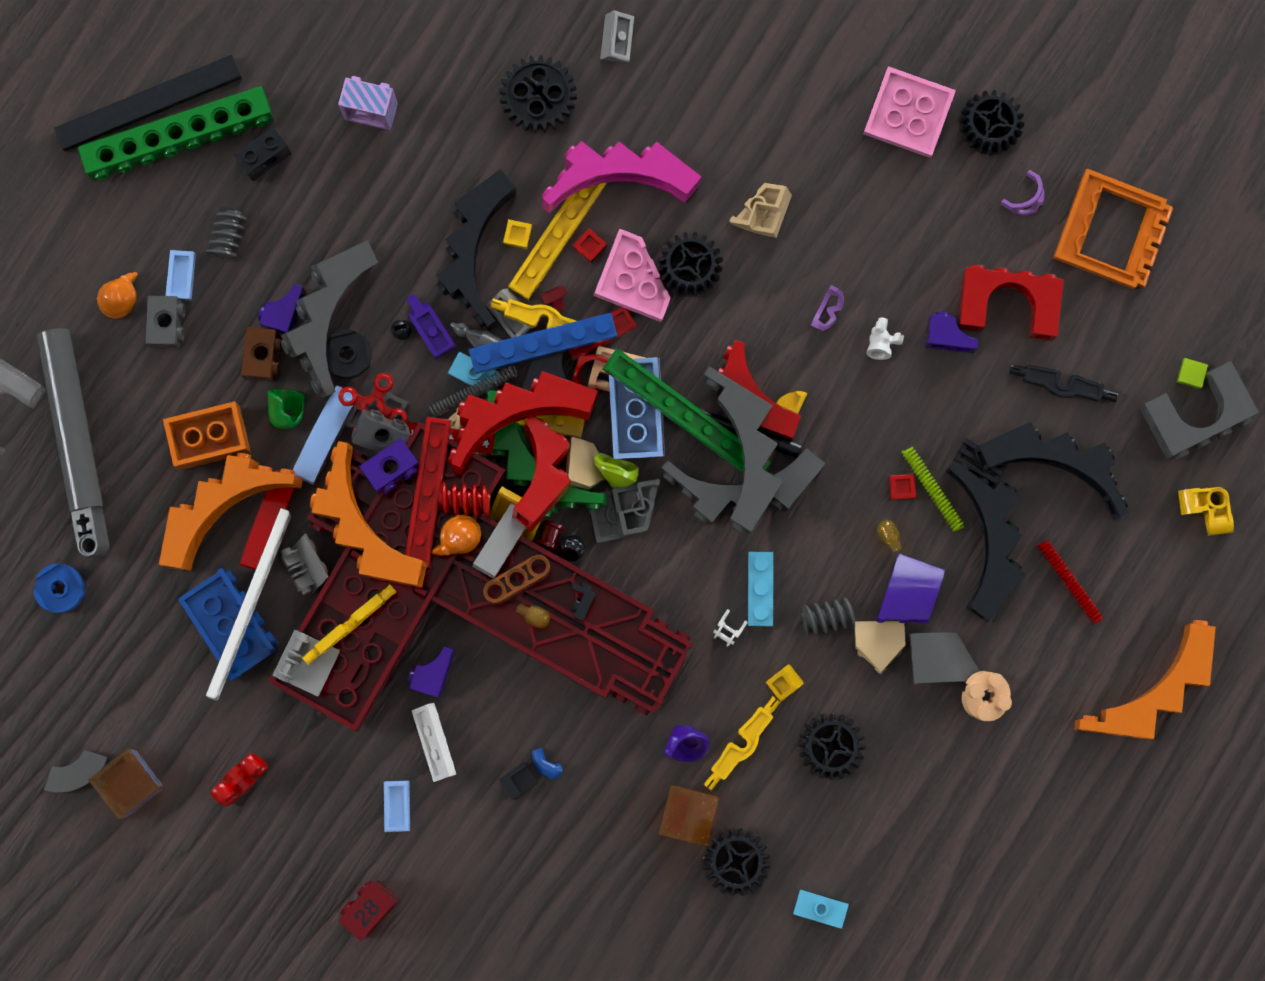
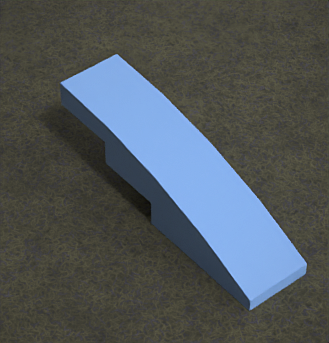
M340 386L335 387L336 392L331 394L293 468V471H296L295 475L314 485L330 458L333 448L336 447V441L345 428L344 425L353 406H344L340 403L338 399V394L342 389ZM346 392L344 393V398L352 400V394Z

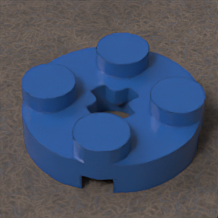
M51 564L42 569L36 577L34 597L38 604L53 613L69 612L76 608L85 597L86 590L83 577L73 567L65 564ZM57 582L61 585L65 584L63 594L54 593Z

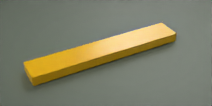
M600 183L578 191L565 200L509 284V289L528 301L530 300L607 183Z

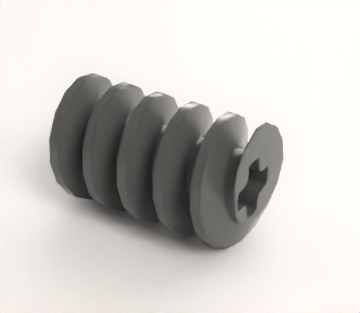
M218 206L221 212L217 213L215 217L219 222L213 224V228L217 231H212L210 234L214 240L208 242V246L211 249L207 250L206 254L224 260L236 258L237 255L231 250L238 249L240 246L234 242V239H242V236L236 232L237 230L245 229V227L239 224V221H247V218L234 208Z
M846 597L842 598L841 606L836 599L832 600L831 607L827 601L823 602L822 609H820L817 603L813 604L812 611L807 605L803 606L801 616L806 637H808L809 629H812L814 634L818 635L819 627L825 633H828L829 625L832 626L834 631H837L838 623H841L843 628L847 629L848 621H850L855 627L853 609Z

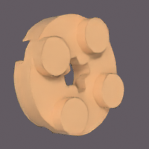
M979 671L968 678L966 682L968 685L965 692H962V703L969 715L982 721H994L1000 718L1006 710L1010 709L1012 705L1010 688L1001 674ZM985 690L990 692V699L988 701L982 700V697L985 696Z

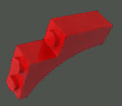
M735 340L734 345H728L723 358L727 360L725 368L720 367L718 372L772 405L770 412L758 430L792 440L801 415L777 405L759 389L747 367L744 343Z
M531 414L525 421L524 433L528 437L533 449L535 474L527 492L514 506L512 517L532 532L569 490L571 480L565 471L560 468L556 469L557 465L568 454L570 447L568 440L561 433L556 434L551 430L543 419H537Z

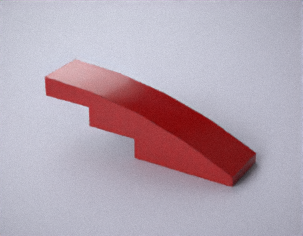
M276 488L266 491L249 535L240 566L252 570L257 569L280 509L289 511L290 501L296 488Z

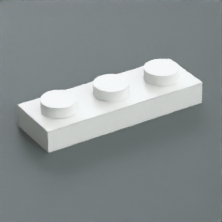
M427 704L412 710L433 782L456 775L435 704Z

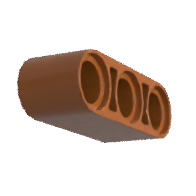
M535 555L485 585L483 593L486 600L491 604L498 605L538 583L549 575L550 563L546 557ZM536 561H542L546 564V569L541 574H536L532 571V565ZM516 573L523 575V584L521 586H513L510 583L512 575ZM493 586H499L502 589V595L498 599H492L488 595L489 589Z

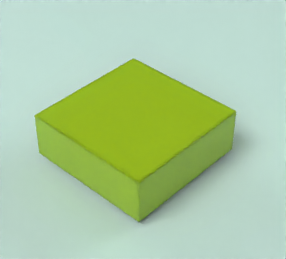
M1184 358L1177 383L1201 389L1208 364Z

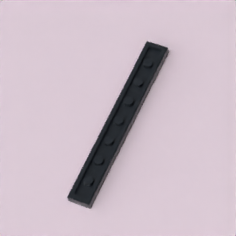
M229 55L54 127L62 149L67 151L242 78L233 56Z

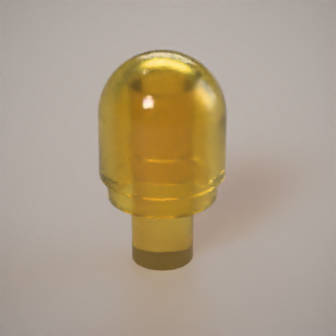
M887 519L879 522L877 533L881 541L885 545H890L894 553L903 549L898 541L900 532L895 523Z
M519 603L516 609V613L525 616L524 621L536 628H544L550 622L548 611L537 605L531 604L529 608Z

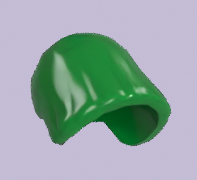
M292 389L269 390L267 394L270 423L279 429H292L298 426L303 418L305 395ZM291 410L294 416L288 415L283 411Z

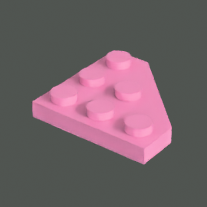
M619 229L593 296L662 322L671 299L667 289L665 290L661 282L660 274L646 250L643 238Z

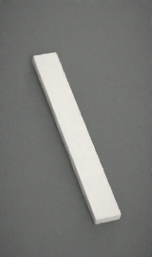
M280 509L207 691L206 696L212 700L217 701L220 697L291 519V515L287 510Z

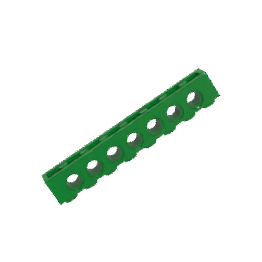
M262 86L79 146L78 150L86 174L91 180H104L109 177V174L115 172L124 173L130 171L133 166L139 164L148 165L157 158L163 156L166 158L178 154V151L184 149L193 150L200 147L202 143L208 141L217 142L222 140L223 136L232 133L234 135L241 134L247 128L253 126H265L269 121L274 120L266 93ZM251 109L249 115L240 116L242 110ZM228 116L226 123L218 124L220 117ZM205 124V128L202 131H195L197 125ZM182 131V136L179 139H172L175 132ZM153 139H159L157 146L149 147ZM135 146L136 151L131 155H127V150ZM113 154V159L110 162H104L105 156Z

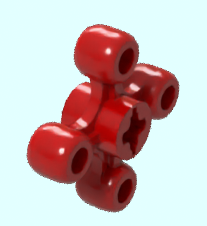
M380 373L374 379V391L369 396H361L353 387L349 386L342 388L338 394V399L344 406H356L361 412L363 409L369 411L370 408L366 405L372 404L377 399V408L380 409L379 412L385 418L393 421L394 415L400 414L403 422L407 423L408 420L407 413L403 409L389 408L384 402L385 394L392 389L394 384L392 376L388 373ZM380 379H386L388 386H381L379 383ZM344 393H351L352 400H346Z
M250 753L241 763H238L223 777L224 781L212 789L210 792L212 798L220 805L226 807L232 805L257 782L255 779H258L267 771V763L260 756Z

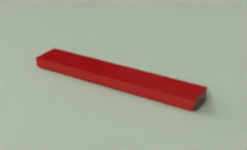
M427 417L405 552L406 556L426 562V568L430 566L439 508L440 487L443 483L452 420Z

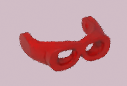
M581 353L571 382L583 385L580 371L587 361L598 360L607 363L609 358L600 354Z

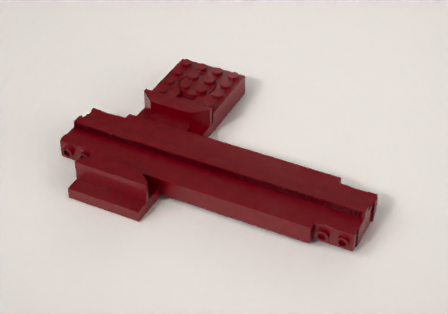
M418 422L406 443V446L418 463H420L425 425ZM449 439L443 482H446L447 489L451 488L452 483H456L457 490H460L462 484L465 483L467 491H470L472 485L475 484L477 492H480L482 486L486 485L487 492L490 493L491 491V497H495L497 494L496 488L506 472L505 469L473 453L461 475L451 472V463L448 462L452 449H457L459 444ZM354 450L351 460V478L357 505L374 533L389 547L405 555L418 472L407 480L402 478L396 482L397 486L389 493L384 494L382 492L378 495L359 467L366 462L367 456ZM394 464L389 473H387L389 468L385 466V473H395L398 469V465ZM443 506L440 511L438 508L432 550L441 544L440 532L445 522L451 517L456 516L453 507H451L448 514L444 513ZM461 508L458 515H465L463 508ZM471 509L468 516L475 519L480 526V543L474 550L466 554L438 556L431 553L430 566L426 568L422 588L360 575L359 569H357V561L359 555H363V550L346 547L298 629L299 632L321 641L338 625L348 621L355 611L376 594L382 592L389 584L395 589L396 593L357 628L333 646V648L340 650V653L319 697L273 676V674L268 682L348 728L359 732L408 647L407 643L409 640L413 641L415 629L430 603L434 602L605 699L610 690L615 692L612 697L625 704L627 700L636 704L635 710L648 716L649 712L654 714L656 710H659L663 703L664 695L686 658L687 650L692 647L693 643L689 641L691 637L679 630L675 634L668 630L669 625L657 618L655 621L650 620L654 613L653 609L520 536L496 577L535 555H542L548 559L550 573L543 580L501 604L494 605L489 603L484 596L483 590L485 585L493 580V578L472 566L498 523L485 517L482 514L483 510H481L479 516H475L473 509ZM313 513L307 517L312 522L310 527L322 534L325 530L333 534L336 524L340 523V520L320 517ZM536 561L532 565V571L536 574H541L546 569V564L542 561ZM519 573L512 575L510 578V583L513 586H521L524 582V576ZM580 582L593 587L592 592L596 593V598L584 623L573 617L575 612L572 611L575 601L577 598L582 599L584 596L571 589L573 583L577 585ZM491 587L488 592L489 597L498 599L502 595L501 587Z

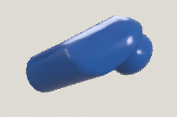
M542 748L531 751L536 770L539 774L549 779H556L562 775L563 767L559 763L553 764L546 761Z

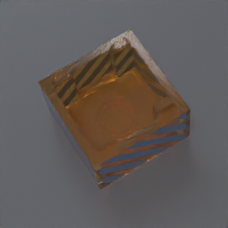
M134 748L126 749L88 779L118 819H126L165 788Z

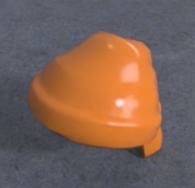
M137 272L121 275L120 278L109 281L100 288L96 298L97 304L101 312L107 317L114 319L123 318L133 311L137 295L132 283L137 278Z
M456 515L451 517L441 529V544L436 546L431 553L438 556H448L450 554H466L471 552L480 543L481 529L479 524L470 516Z

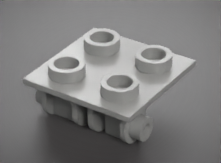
M304 534L292 549L288 547L281 551L283 555L281 559L286 568L293 566L287 570L288 573L298 569L301 570L293 574L291 578L295 579L293 582L298 592H302L303 596L310 592L314 593L329 578L327 567L324 562L320 561L316 553V546L312 540H309L307 534Z
M294 630L273 676L319 697L340 650L331 647L308 666L302 657L312 650L319 641Z

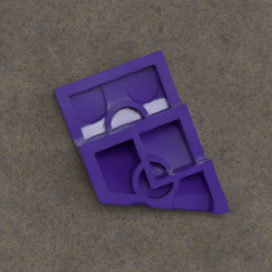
M898 553L876 622L884 623L885 620H899V623L911 621L928 623L945 570Z

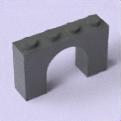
M1232 361L1209 371L1205 375V380L1218 406L1216 419L1211 426L1195 428L1186 424L1177 414L1167 393L1145 403L1139 408L1166 459L1173 456L1176 460L1189 454V448L1196 445L1197 449H1200L1211 443L1209 438L1215 435L1222 438L1233 432L1231 427L1239 424L1242 428L1254 421L1252 417L1258 414L1259 411Z

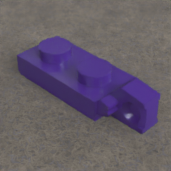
M415 294L408 297L407 302L412 308V311L408 313L410 320L435 360L455 349L456 345L431 305L429 306L427 302L421 305Z

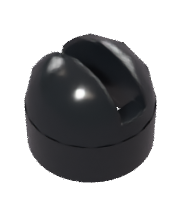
M396 320L391 325V333L394 338L404 340L409 337L411 328L405 320ZM406 325V329L394 331V328Z

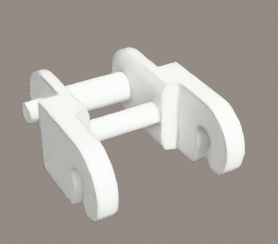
M728 609L717 625L720 627L719 630H714L713 632L715 633L713 638L715 639L718 636L727 642V647L735 643L732 641L733 638H738L748 623L745 620L739 631H735L727 626L724 620L730 612ZM722 628L733 633L732 637L729 638L721 633Z

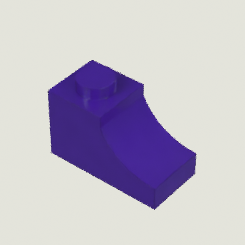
M293 284L291 290L282 299L275 302L267 301L265 307H261L258 320L263 329H273L279 334H284L294 329L298 318L296 300L305 297L306 294L303 286Z
M936 312L935 315L932 314L928 319L925 348L973 354L977 350L978 339L964 334L956 324V317H951L947 312Z
M443 647L441 653L433 662L424 666L416 665L415 670L411 669L407 683L411 684L409 689L440 698L455 651Z

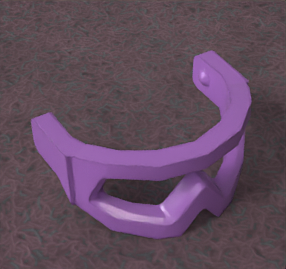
M1031 170L1027 172V176L1036 181L1038 185L1035 196L1022 204H1013L1005 199L1001 201V204L1013 214L1021 216L1032 215L1044 203L1045 192L1041 178ZM1032 206L1030 209L1020 210V209H1023V208Z
M832 285L830 286L811 326L824 331L835 323L837 318L834 312L841 311L844 303V295L841 290ZM830 295L838 296L837 306L827 308L830 319L826 324H823L818 319Z

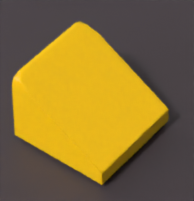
M788 664L766 681V684L777 698L783 701L801 687L804 682L791 665Z

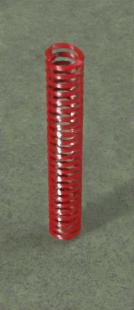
M1050 540L1037 544V547H1040L1039 550H1042L1041 553L1044 554L1043 557L1049 560L1048 563H1052L1050 566H1054L1053 570L1057 569L1055 573H1058L1057 576H1061L1060 579H1063V583L1066 582L1064 586H1067L1066 589H1070L1069 592H1072L1071 595H1075L1073 598L1076 599V602H1079L1080 608H1084L1083 612H1085V615H1088L1087 618L1092 617L1090 621H1093L1092 624L1094 625L1103 620V614H1100L1101 611H1098L1096 604H1093L1094 601L1088 598L1089 595H1086L1087 592L1084 591L1082 585H1079L1080 582H1077L1075 575H1072L1071 569H1067L1068 566H1065L1066 562H1063L1064 559L1058 556L1057 550H1053L1055 546L1049 543Z

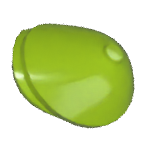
M598 453L594 456V464L611 487L622 488L636 483L639 468L634 463L623 459H614L604 453Z

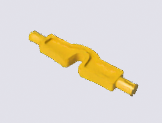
M493 298L490 308L504 312V317L520 322L530 328H535L541 317L548 319L546 329L576 322V320L561 316L556 309L547 305L530 306L509 299L508 303Z
M389 584L382 592L376 594L355 611L348 621L338 625L319 641L302 659L309 666L310 663L320 655L322 656L380 608L386 600L396 593L395 589Z
M772 696L764 708L759 707L754 715L739 729L738 734L747 742L745 748H740L733 742L728 743L718 761L711 768L713 773L703 784L707 787L714 780L708 789L712 791L720 779L725 780L738 762L747 759L755 751L759 742V735L773 719L771 714L780 704L777 700L770 707L776 698Z

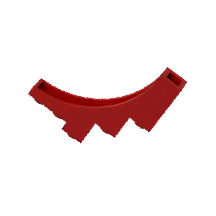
M542 371L539 379L534 378L530 391L505 383L503 390L498 389L494 403L468 394L466 402L461 401L457 411L462 427L457 438L460 443L457 449H452L448 462L451 463V472L461 475L472 454L485 440L500 429L514 422L527 419L531 414L534 417L561 415L589 421L597 400L598 391Z

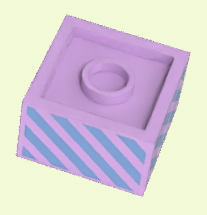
M352 76L351 79L345 78L338 104L344 120L391 130L398 105L393 88H390L389 84H371L361 81V78Z

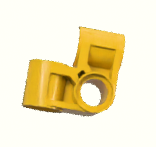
M1214 487L1178 491L1181 515L1203 513L1208 536L1233 533L1234 521L1231 514L1229 494L1225 489ZM1212 493L1219 496L1220 502L1218 505H1214L1211 502L1210 497Z

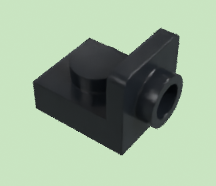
M580 582L577 585L573 583L571 589L584 595L582 599L577 598L572 608V611L575 612L573 617L584 623L596 598V593L592 592L593 587Z

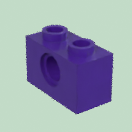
M400 438L359 467L379 495L382 492L387 494L397 486L396 482L402 478L407 480L418 472L416 469L419 467V463ZM389 463L398 465L397 471L393 474H387L384 471L385 466Z

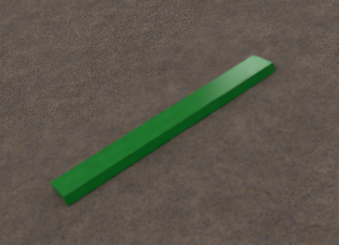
M615 349L602 370L744 474L742 449L737 436L620 349ZM769 460L763 467L765 471L771 463Z

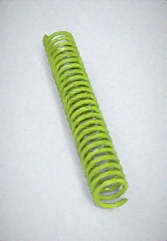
M914 447L905 451L902 450L901 454H903V457H906L905 460H908L907 463L912 467L911 470H914V473H917L916 476H919L920 483H923L924 489L927 490L929 496H932L933 502H936L937 509L943 512L942 515L944 519H947L946 522H949L948 525H951L952 532L964 528V526H961L964 522H960L961 518H959V515H956L955 509H951L953 505H950L951 502L946 503L949 499H945L944 492L940 493L942 489H939L940 486H936L938 483H934L936 479L930 476L931 473H928V469L925 470L927 466H924L925 463L920 464L923 460H919L920 456L915 458L918 456V453L914 454L916 450H913Z

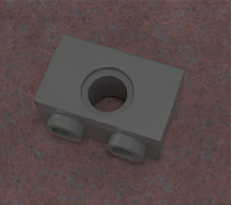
M148 296L146 344L151 349H180V342L184 341V328L181 327V318L185 317V304L177 296ZM167 317L172 319L168 327H161L163 319Z
M363 409L352 432V443L380 453L400 438L406 444L410 437V431L407 424L399 419H393L392 421L385 418L379 411ZM380 429L388 431L385 436H377L375 434Z

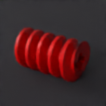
M446 482L442 483L439 494V511L443 506L445 514H448L451 507H453L455 515H458L461 508H463L466 516L469 515L471 509H473L475 516H479L481 510H483L485 517L489 516L491 491L490 493L487 492L486 485H483L480 492H477L475 484L472 485L470 491H467L465 483L462 484L460 490H457L456 483H452L450 489H447Z

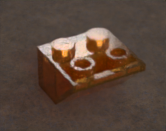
M670 785L659 835L707 846L719 797Z

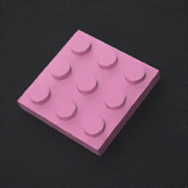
M888 66L863 134L931 158L956 90Z

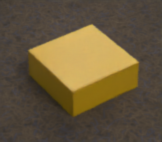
M508 219L503 244L527 249L532 224Z

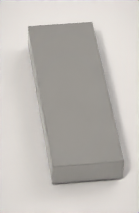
M512 504L506 510L472 566L493 579L526 528L512 517L514 509Z

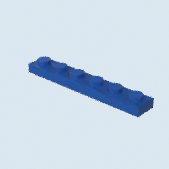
M610 312L471 348L469 353L474 372L479 374L617 338V332Z

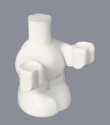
M879 318L876 326L872 328V334L869 338L870 345L866 353L870 358L877 360L889 359L891 357L890 344L901 345L903 343L904 335L895 333L892 336L886 330L888 323L886 318Z

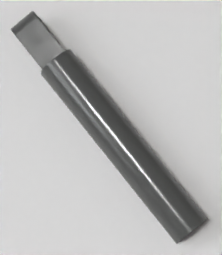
M64 328L46 330L37 334V342L78 551L83 556L103 557L108 553L110 545L71 333L69 329ZM95 541V549L92 550V543Z

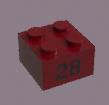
M379 880L366 882L357 892L360 897L356 901H349L339 912L342 917L338 921L360 941L367 939L400 901Z

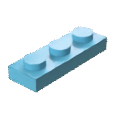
M748 552V626L773 627V552Z

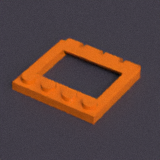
M1086 169L1081 178L1053 259L1133 290L1136 286L1145 288L1151 271L1143 267H1153L1159 249L1151 246V244L1155 246L1161 245L1166 227L1159 224V222L1168 224L1173 207L1166 204L1167 199ZM1102 191L1147 207L1125 271L1080 254Z

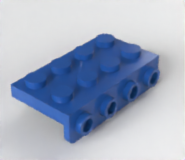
M223 568L217 570L218 573L178 598L218 662L221 659L246 596L244 590L240 592L235 584L238 580L232 571H226ZM258 611L252 614L228 674L232 682L278 652L275 647L278 642L270 631L266 633L262 627V624L265 622Z

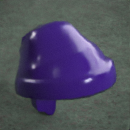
M677 725L673 728L672 734L667 740L664 754L681 762L697 761L708 753L710 742L703 732L696 730L690 725Z

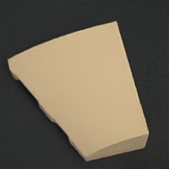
M764 183L757 190V194L744 204L746 208L737 217L732 216L729 222L731 225L747 231L777 238L792 195L786 186Z

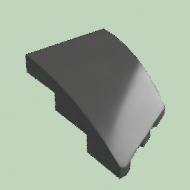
M660 480L639 482L636 485L601 492L607 496V506H600V510L588 509L595 544L647 532Z
M957 633L909 634L913 684L967 682L970 676L979 672L978 667Z

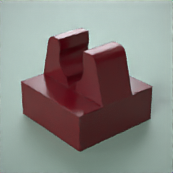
M561 284L539 295L544 305L551 303L558 312L566 308L561 297L567 295V292Z

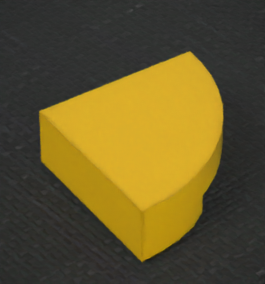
M795 391L785 394L776 404L798 414L807 393Z

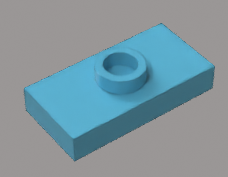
M461 352L458 353L448 371L449 375L473 387L474 383L477 385L478 381L481 384L480 380L484 382V378L487 379L488 376L494 384L491 375L494 376V373L497 374L500 380L496 370L475 374L471 357Z
M799 890L793 914L842 929L849 904Z

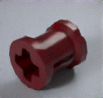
M544 520L543 524L545 527L543 533L536 543L546 548L557 550L558 546L556 544L565 526L553 521Z

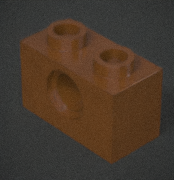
M246 327L241 376L245 380L274 382L275 375H279L280 362L277 361V352L282 350V338L279 337V333L276 330ZM261 350H268L266 359H257V355Z

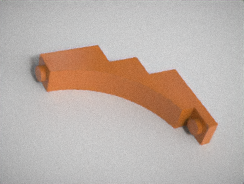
M1193 620V624L1185 625L1182 642L1174 662L1156 685L1131 702L1115 708L1101 710L1100 722H1098V717L1083 715V719L1075 720L1074 730L1146 740L1154 739L1157 711L1175 714L1182 713L1185 685L1197 687L1210 686L1216 627L1208 626V622L1202 620Z

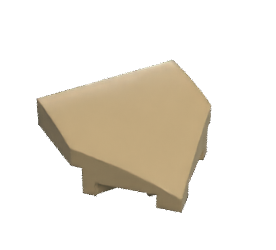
M571 437L568 440L570 447L567 454L566 473L571 480L570 485L589 491L593 486L605 480L594 464V456L599 452L593 443Z
M876 621L855 622L854 635L855 648L858 650L857 655L865 658L875 667L879 674H882L886 667L902 654V650L905 648L904 623H899V621H885L884 623Z

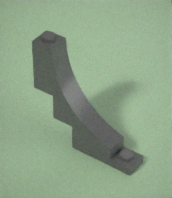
M709 366L703 379L706 380L705 384L715 391L722 390L717 403L733 424L741 445L744 461L743 487L737 507L729 522L733 524L731 527L740 534L744 535L745 532L751 534L783 481L763 469L778 444L758 431L770 412L772 405Z

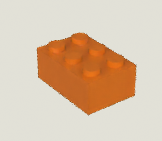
M235 401L163 419L173 466L179 471L225 460L227 455L236 456L237 453H251L241 408Z

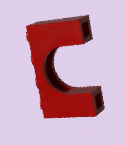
M981 265L966 267L962 278L957 326L961 330L981 332L985 327L987 302L990 294L1002 288H1012L1024 294L1030 302L1032 314L1029 338L1054 341L1058 336L1064 279H1058L1053 274L1034 276L1029 271L1010 273L1005 268L986 270Z

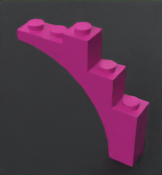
M581 141L576 147L573 145L566 152L565 169L559 174L558 182L555 186H549L542 195V208L550 213L563 200L576 192L600 183L635 182L650 185L670 193L685 203L699 187L702 177L658 142L652 147H646L640 157L621 142H618L614 147L609 146L601 157Z

